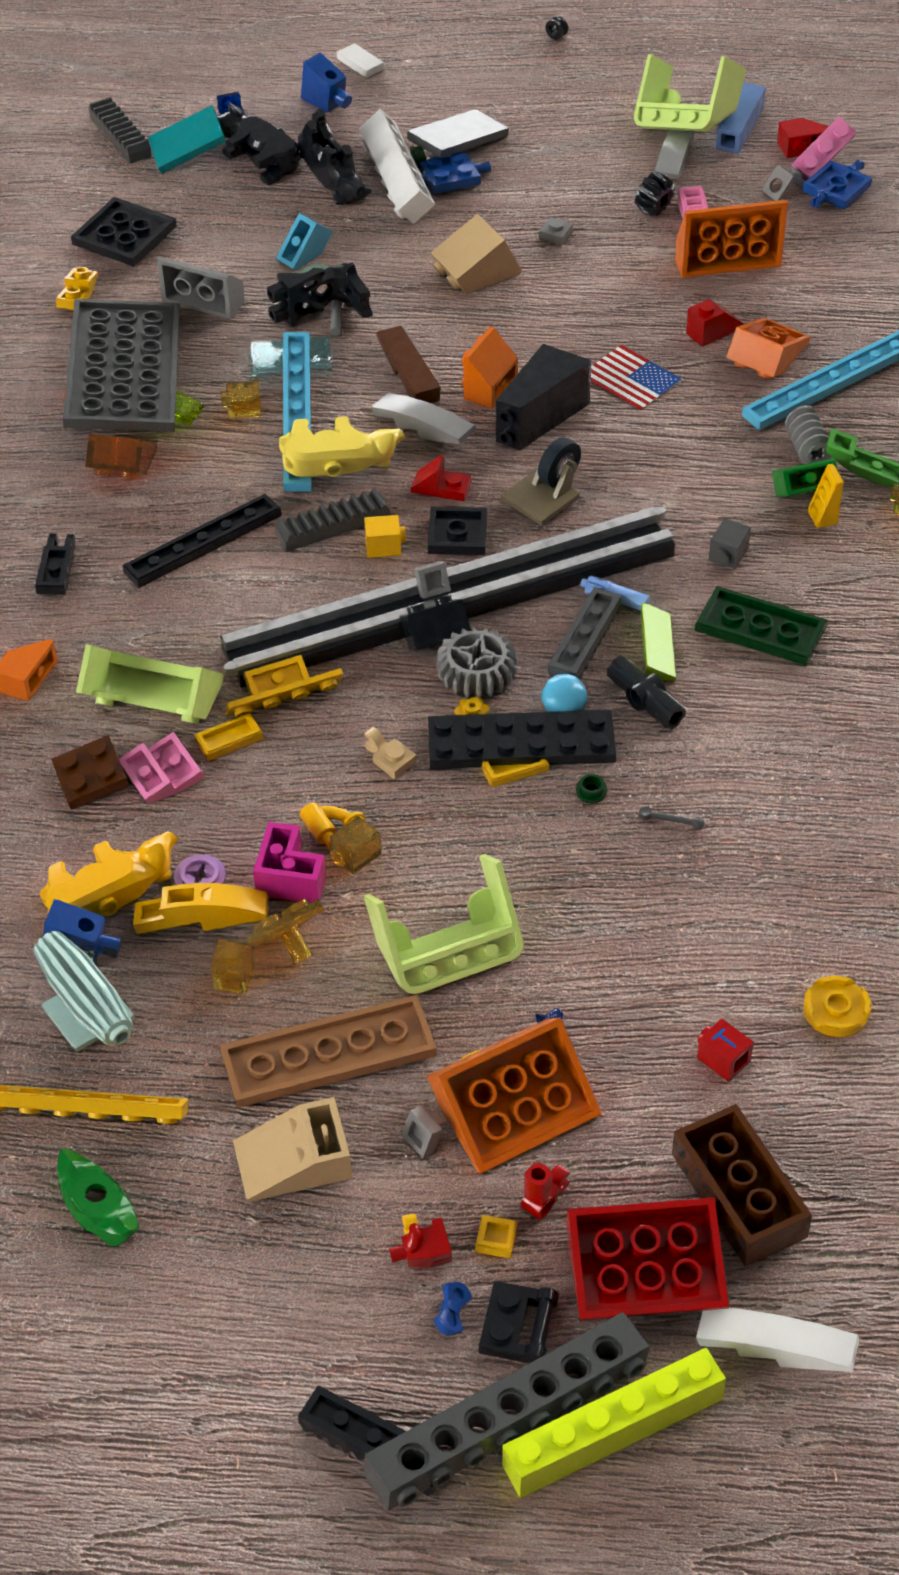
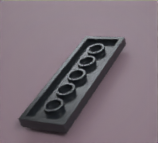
M611 710L428 716L430 769L482 767L483 762H489L490 766L533 764L539 762L540 759H546L549 765L616 763V747Z

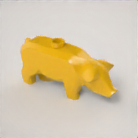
M165 832L146 840L136 851L132 852L114 850L110 847L108 841L98 843L93 847L97 862L83 867L74 876L67 872L65 863L62 861L48 868L47 885L39 893L41 900L48 907V913L53 900L57 899L103 917L111 916L118 909L139 898L153 882L159 883L172 878L170 869L171 850L178 841V837L171 832Z

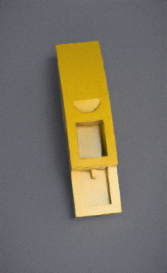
M192 883L166 886L162 888L161 898L135 903L133 927L137 934L197 922L201 923L204 931L252 923L267 919L268 894L267 892L249 887L220 883Z

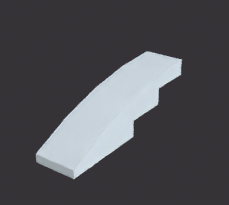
M736 1308L703 1311L696 1335L700 1346L736 1348L740 1357L776 1359L780 1367L853 1372L860 1339L857 1334L819 1323Z

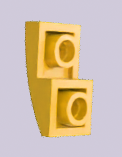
M86 267L73 268L65 277V288L56 297V307L74 310L75 299H89L98 278V271H90Z

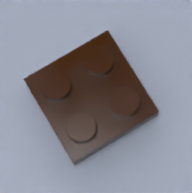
M109 735L51 759L71 810L129 786Z

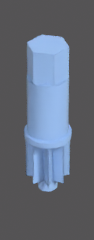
M594 576L588 577V580L583 578L580 584L585 589L584 593L589 595L594 587L621 595V605L641 611L642 603L649 604L650 602L649 595Z

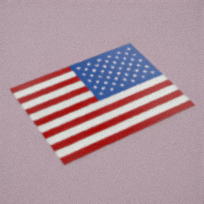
M620 345L591 366V382L639 410L682 380L680 377L623 345Z

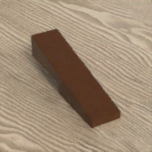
M397 326L378 331L376 336L394 374H399L409 397L428 403L440 401L441 386L403 327Z

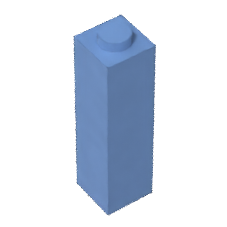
M743 82L736 111L723 120L717 128L716 149L739 154L764 108L765 86Z

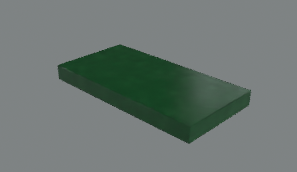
M716 586L695 624V631L807 666L827 627V619Z

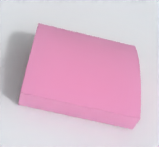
M174 731L150 748H147L143 742L119 758L122 767L147 803L172 796L205 778Z

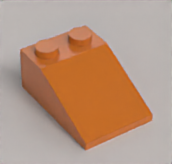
M764 317L736 327L726 358L733 360V364L740 368L748 369L750 367L757 370L759 376L772 379V377L774 378L784 373L810 342L811 336Z

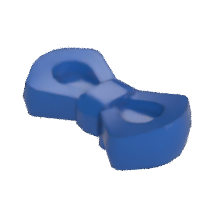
M449 1282L443 1286L444 1301L439 1309V1314L434 1318L437 1329L446 1336L457 1335L463 1331L459 1317L461 1306L472 1298L465 1284Z

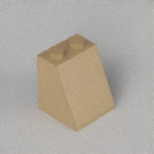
M478 214L430 252L435 260L433 266L441 276L446 274L449 284L455 290L459 287L465 295L519 275L522 272L506 241Z

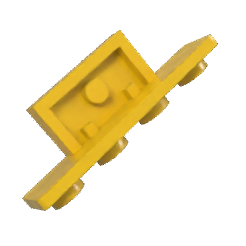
M302 655L246 671L243 676L251 696L228 702L225 709L227 717L235 715L237 718L247 713L251 714L253 709L262 706L265 709L274 708L280 705L282 700L293 698V700L303 699L314 690L321 689L323 692L332 690L341 682L343 671L339 668L309 677Z

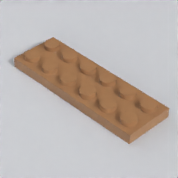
M417 995L219 1045L237 1108L437 1056V1047Z

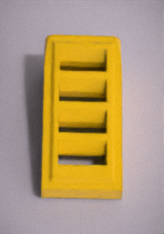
M833 464L827 465L808 507V513L817 528L837 525L844 481Z

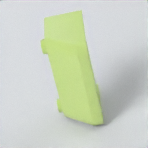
M648 54L634 112V121L640 127L645 129L707 132L736 111L746 74V68L725 56H721L710 105L680 104L681 96L679 92L669 89L674 66L652 54Z
M86 644L76 693L95 696V703L113 706L114 701L182 714L181 721L199 724L200 718H207L222 687L224 674L201 667L194 668L115 652Z
M486 854L479 856L487 887L475 891L469 897L467 909L470 920L411 940L405 925L398 921H389L383 901L371 894L363 896L376 942L394 978L403 990L410 994H419L512 961L521 954L524 942L501 861Z

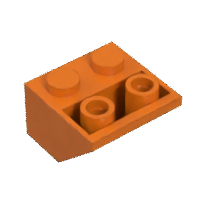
M489 327L483 335L478 336L475 344L463 354L461 364L464 374L462 379L464 399L492 409L496 405L498 396L518 374V357L493 327Z

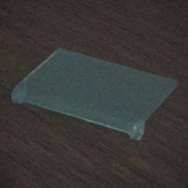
M329 336L310 337V369L328 368V370H332ZM283 340L250 342L253 376H257V373L283 371Z

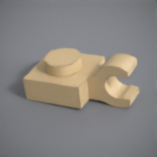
M375 727L364 733V736L369 739L364 746L368 751L374 753L373 763L394 780L417 763V755L394 738L388 743L382 733Z

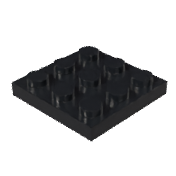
M113 197L71 235L72 245L134 267L177 227L176 218Z

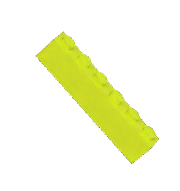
M706 1347L503 1444L502 1466L520 1498L525 1497L723 1400L726 1377Z

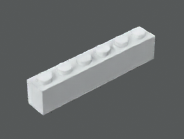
M379 109L359 128L363 135L362 142L370 150L368 155L376 163L374 168L382 176L381 183L389 191L387 196L395 204L394 211L401 219L407 218L414 224L435 203L396 122Z

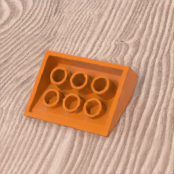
M779 200L685 211L676 238L675 261L681 277L781 267L788 201Z
M561 1018L545 1019L427 1075L442 1112L479 1174L602 1114Z

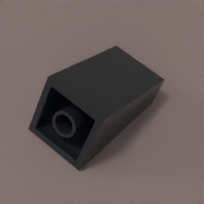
M542 344L496 399V442L521 450L588 406L590 403L592 360Z

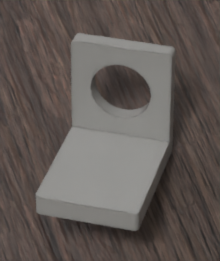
M777 165L763 186L762 191L775 201H779L792 182L803 187V183L806 181L801 178L803 174L797 169L790 167L787 170ZM777 179H781V189L778 192L773 193V182Z

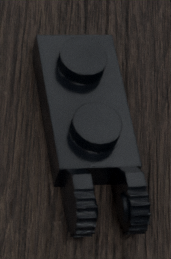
M49 534L47 545L43 549L35 588L37 594L66 595L74 558V534H67L64 546H58L57 534Z

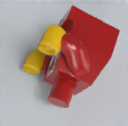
M416 1214L402 1217L404 1225V1235L401 1236L402 1245L389 1248L392 1263L406 1259L409 1268H432L452 1262V1250L442 1217L432 1220V1225L425 1228L419 1227Z

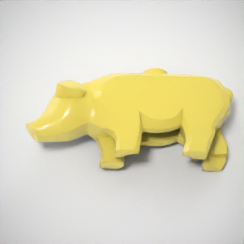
M345 416L335 419L334 430H322L315 434L308 427L309 420L296 419L293 422L291 432L281 436L278 443L279 449L283 453V467L288 473L297 477H336L338 475L356 473L372 465L389 468L396 445L400 441L405 440L406 437L399 428L379 429L370 434L364 433L352 427L349 418Z

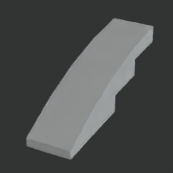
M669 130L662 145L654 173L659 172L667 175L670 179H679L685 169L686 158L690 153V145L694 140L695 131Z
M387 393L371 406L374 416L394 418L397 428L417 430L421 440L461 444L476 431L474 424L434 404L409 396Z

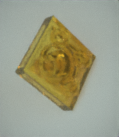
M305 898L281 911L280 913L283 918L280 919L278 913L254 925L252 928L255 933L246 939L251 948L254 949L275 937L281 938L293 960V964H296L313 955L299 931L300 924L325 910L319 899L308 903Z

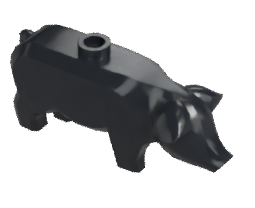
M231 102L228 104V112L217 116L225 138H230L226 140V147L222 149L223 154L229 159L246 154L257 168L266 169L265 172L260 174L261 181L266 185L279 181L283 175L298 168L299 161L303 159V155L299 153V146L296 141L286 135L282 128H276L257 116L248 117L244 115L243 111Z
M321 108L317 109L315 113H312V120L306 122L298 136L299 151L303 155L304 161L321 184L333 191L336 205H344L347 202H354L360 198L363 199L372 192V189L363 183L360 176L355 174L351 147L349 145L342 146L334 139L326 121L325 112Z

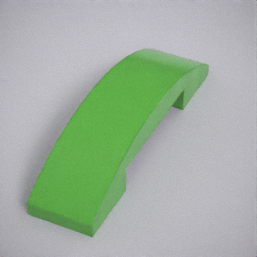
M833 428L831 429L825 450L832 458H835L843 467L862 478L899 489L898 462L856 447L857 437Z

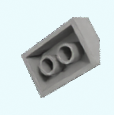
M160 256L157 258L162 302L180 303L179 306L227 319H232L245 302L242 280L226 273Z

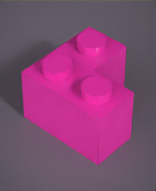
M268 822L253 870L255 889L267 892L269 898L320 904L326 882L325 858L321 854L302 852L300 826Z

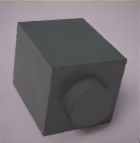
M724 518L711 538L709 561L736 569L749 548L751 527Z

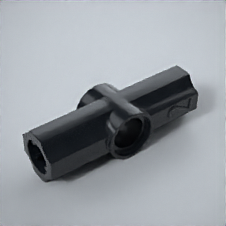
M620 655L613 659L611 665L607 668V676L626 692L630 705L637 711L645 709L665 728L673 729L677 727L685 717L686 709L666 692L665 685L660 677L654 673L645 674L627 657L624 658Z

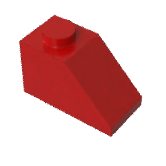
M707 299L688 308L686 334L703 347L734 333L736 327L742 326L744 323L725 308Z

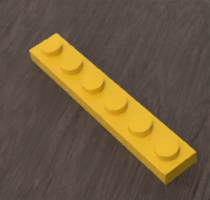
M0 1085V1111L6 1110V1107L19 1108V1112L24 1114L40 1113V1109L54 1110L53 1114L56 1116H73L75 1112L88 1113V1117L93 1119H105L109 1115H122V1119L125 1121H142L143 1117L157 1118V1122L162 1124L178 1123V1120H182L188 1113V1098Z

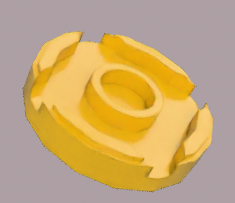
M833 975L821 977L806 990L803 1012L807 1022L815 1030L827 1036L846 1037L856 1034L866 1026L870 1019L872 1002L868 992L863 987L860 988L855 985L854 980L848 977Z

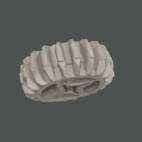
M475 626L472 631H466L462 628L461 634L452 633L451 639H444L442 646L439 647L437 652L436 669H438L440 681L444 682L446 689L453 688L455 695L464 692L466 698L471 694L477 695L478 698L482 694H487L491 697L494 691L502 693L504 686H510V682L516 674L517 656L513 644L509 643L507 636L500 637L498 630L489 633L487 627L483 631L476 630Z

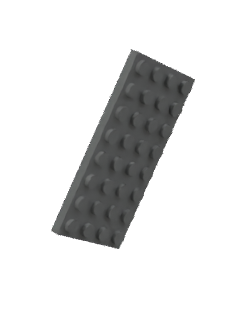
M75 299L63 428H73L76 430L83 428L101 429L104 431L112 429L132 432L156 431L159 433L175 432L180 303Z

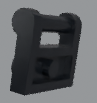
M494 1281L480 1338L479 1354L528 1364L546 1355L545 1342L552 1310L558 1305L559 1293L549 1287L535 1289ZM528 1305L537 1306L538 1309L530 1344H519Z

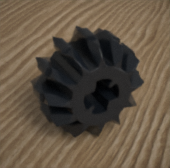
M651 172L648 178L645 177L642 184L639 185V189L635 193L634 203L646 215L658 216L671 203L670 200L675 194L673 192L675 185L667 175Z

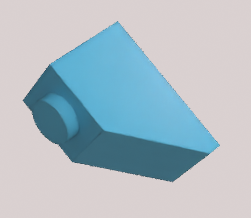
M299 213L276 259L297 270L322 254L333 231Z

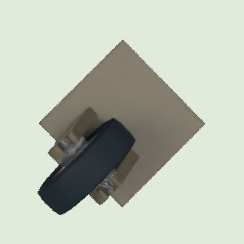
M566 437L553 441L543 452L538 468L501 494L500 500L542 526L580 498V493L572 489L573 477L581 459L580 446Z

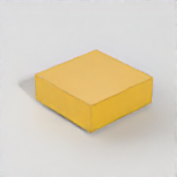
M482 1215L475 1253L511 1259L518 1221Z

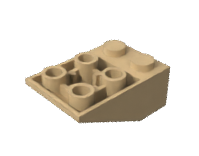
M334 1097L300 1104L233 1140L247 1203L352 1179L350 1153Z

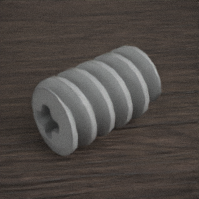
M807 405L794 409L785 420V428L801 462L808 464L831 459L832 457L825 450L829 436L816 410L812 406Z

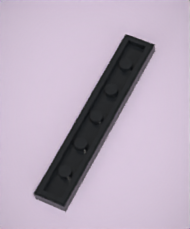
M263 494L123 564V573L140 588L282 516L281 508L268 495Z

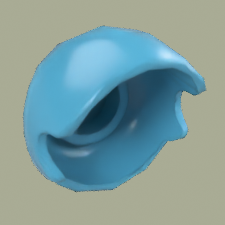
M557 674L547 680L542 690L540 701L543 702L546 712L582 711L587 704V691L584 684L576 676Z

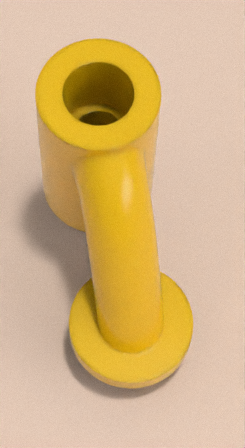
M314 802L305 805L299 814L317 842L325 844L328 849H334L339 844L336 838L337 830L330 822V818L342 821L344 829L351 834L362 832L367 824L362 812L351 813L335 806H319Z

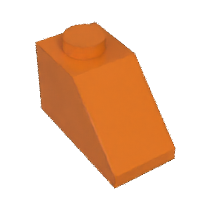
M47 639L7 651L0 660V693L29 702L58 662L54 641Z

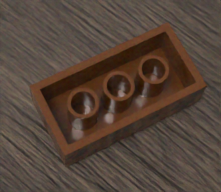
M737 1104L674 1131L673 1157L700 1198L715 1197L718 1226L745 1267L808 1238L812 1214Z

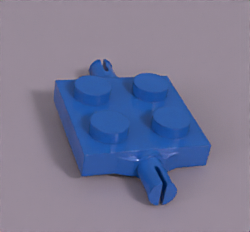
M455 153L443 158L434 157L419 163L421 176L426 186L431 188L434 194L481 185L480 173L491 172L489 161L479 164L472 163L466 153Z
M860 159L850 166L840 165L830 160L803 183L802 192L814 197L810 200L812 207L818 208L823 202H828L835 207L845 210L871 187L872 178L859 172L864 168V162L860 161Z

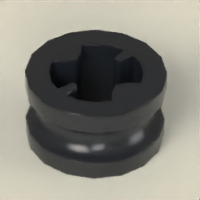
M555 16L546 23L545 29L550 38L558 40L567 34L568 24L563 17Z

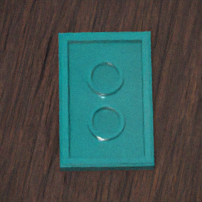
M212 105L148 137L161 174L226 142L216 111Z

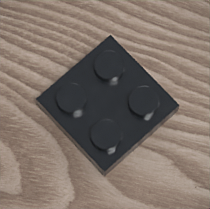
M431 506L428 554L485 555L487 508Z

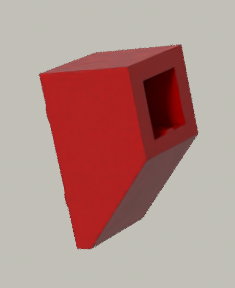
M804 118L779 121L777 143L786 158L799 157L829 126Z

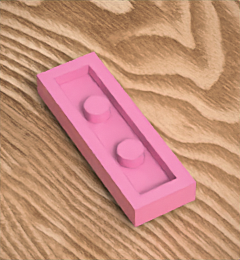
M838 117L792 163L791 167L800 171L803 174L801 178L807 181L832 160L855 137L857 131L842 118Z

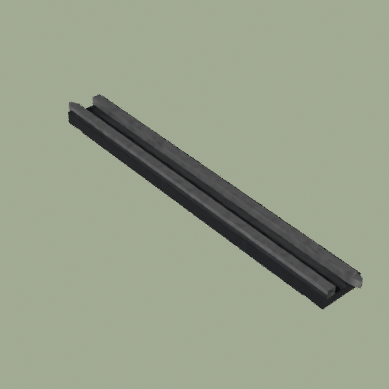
M647 508L446 568L451 591L425 599L420 597L415 577L220 635L221 648L228 660V663L224 665V674L226 676H235L240 687L247 686L243 676L244 672L302 655L307 668L403 639L405 635L399 616L407 614V608L421 603H424L425 608L435 605L434 599L451 595L452 600L462 599L467 618L469 619L578 586L583 578L588 580V577L594 576L601 579L647 565L650 562L673 557L675 552L673 535L669 529L661 530L657 522L665 518L666 508Z

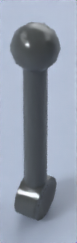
M642 807L639 810V817L643 820L656 818L692 825L695 829H701L704 826V820L700 817L690 819L653 812L649 807Z

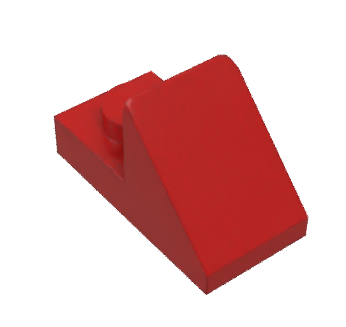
M440 455L417 471L410 492L464 502L471 486V475L445 471L444 455Z

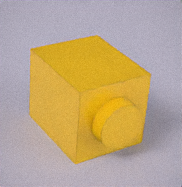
M399 515L364 517L367 558L402 555L401 544L406 543L405 526H400Z

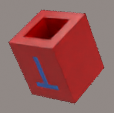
M721 1018L712 1027L707 1026L700 1033L697 1040L699 1043L697 1058L728 1082L751 1062L754 1042Z

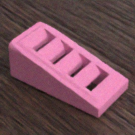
M702 186L678 189L677 205L682 218L685 211L708 208Z

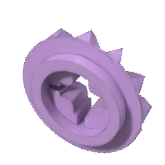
M210 855L190 856L176 867L174 872L175 885L196 883L195 878H198L203 873V870H205L206 878H202L198 883L225 884V867L220 860Z

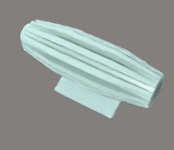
M59 931L46 933L42 938H39L34 946V954L48 983L58 994L41 1005L76 1053L99 1039L104 1044H110L111 1046L126 1042L131 1035L133 1029L132 1020L135 1019V1016L90 957Z

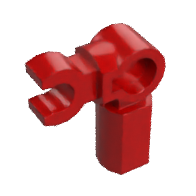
M533 1163L524 1175L525 1195L521 1201V1208L538 1220L545 1218L557 1202L558 1194L562 1193L569 1185V1181L566 1178L570 1171L560 1164L556 1165L551 1171L542 1163Z

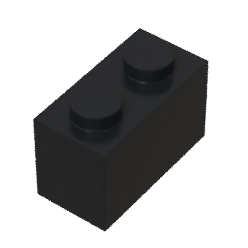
M448 595L434 599L435 605L425 608L424 603L408 607V613L399 617L409 650H418L441 643L444 639H451V634H461L462 628L466 631H471L463 600H452V596Z

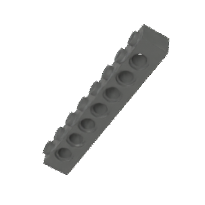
M622 1312L366 1453L364 1475L388 1511L398 1505L401 1507L407 1506L414 1502L421 1492L430 1488V1485L433 1484L435 1488L443 1486L458 1471L465 1467L472 1469L481 1464L488 1454L499 1448L502 1450L503 1444L549 1423L552 1418L563 1412L568 1414L576 1410L584 1400L594 1394L601 1396L607 1393L617 1381L624 1377L633 1378L637 1376L646 1366L650 1346L625 1313ZM602 1356L608 1357V1358H610L612 1361H604V1360L600 1359L599 1357H602ZM568 1374H577L581 1378L574 1379L569 1377ZM543 1391L550 1396L543 1397L536 1394V1392ZM513 1409L517 1411L518 1414L510 1415L505 1413L503 1410ZM480 1427L485 1429L486 1432L476 1433L471 1428ZM447 1445L454 1450L445 1452L437 1447ZM407 1464H416L420 1467V1469L409 1470L404 1466Z

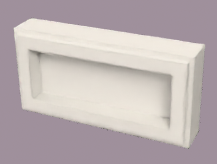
M355 43L337 51L338 60L365 78L384 70L383 61Z

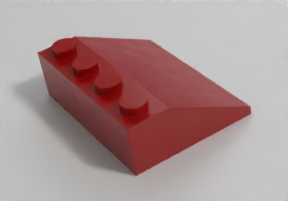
M715 1197L568 1209L566 1228L579 1321L610 1319L622 1312L627 1317L729 1309Z

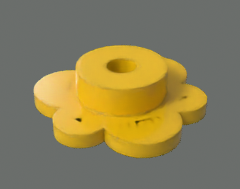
M477 696L470 699H461L459 706L454 709L455 715L486 714L489 712V706L484 704L481 697L478 698Z

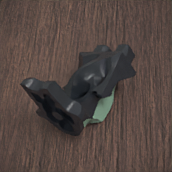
M353 262L337 266H325L317 263L304 268L298 273H278L277 283L267 287V295L273 304L279 302L268 307L269 317L274 323L286 320L291 327H294L302 316L324 311V306H327L332 300H339L344 302L347 307H353L362 318L373 316L369 304L370 291L358 276ZM324 284L327 285V288H326L325 291H323V292H318V291H317V288H318L319 286L324 285Z

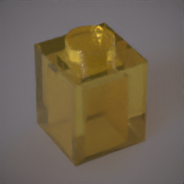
M357 816L330 836V854L333 861L339 867H345L352 874H355L382 854L380 832L360 816Z
M219 939L211 962L214 989L247 994L254 971L252 944Z

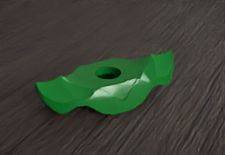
M61 1148L57 1160L58 1185L70 1214L80 1226L100 1237L109 1246L120 1245L140 1228L135 1210L128 1196L120 1185L97 1164L70 1149ZM93 1188H101L107 1193L106 1197L99 1202L87 1200L86 1194Z

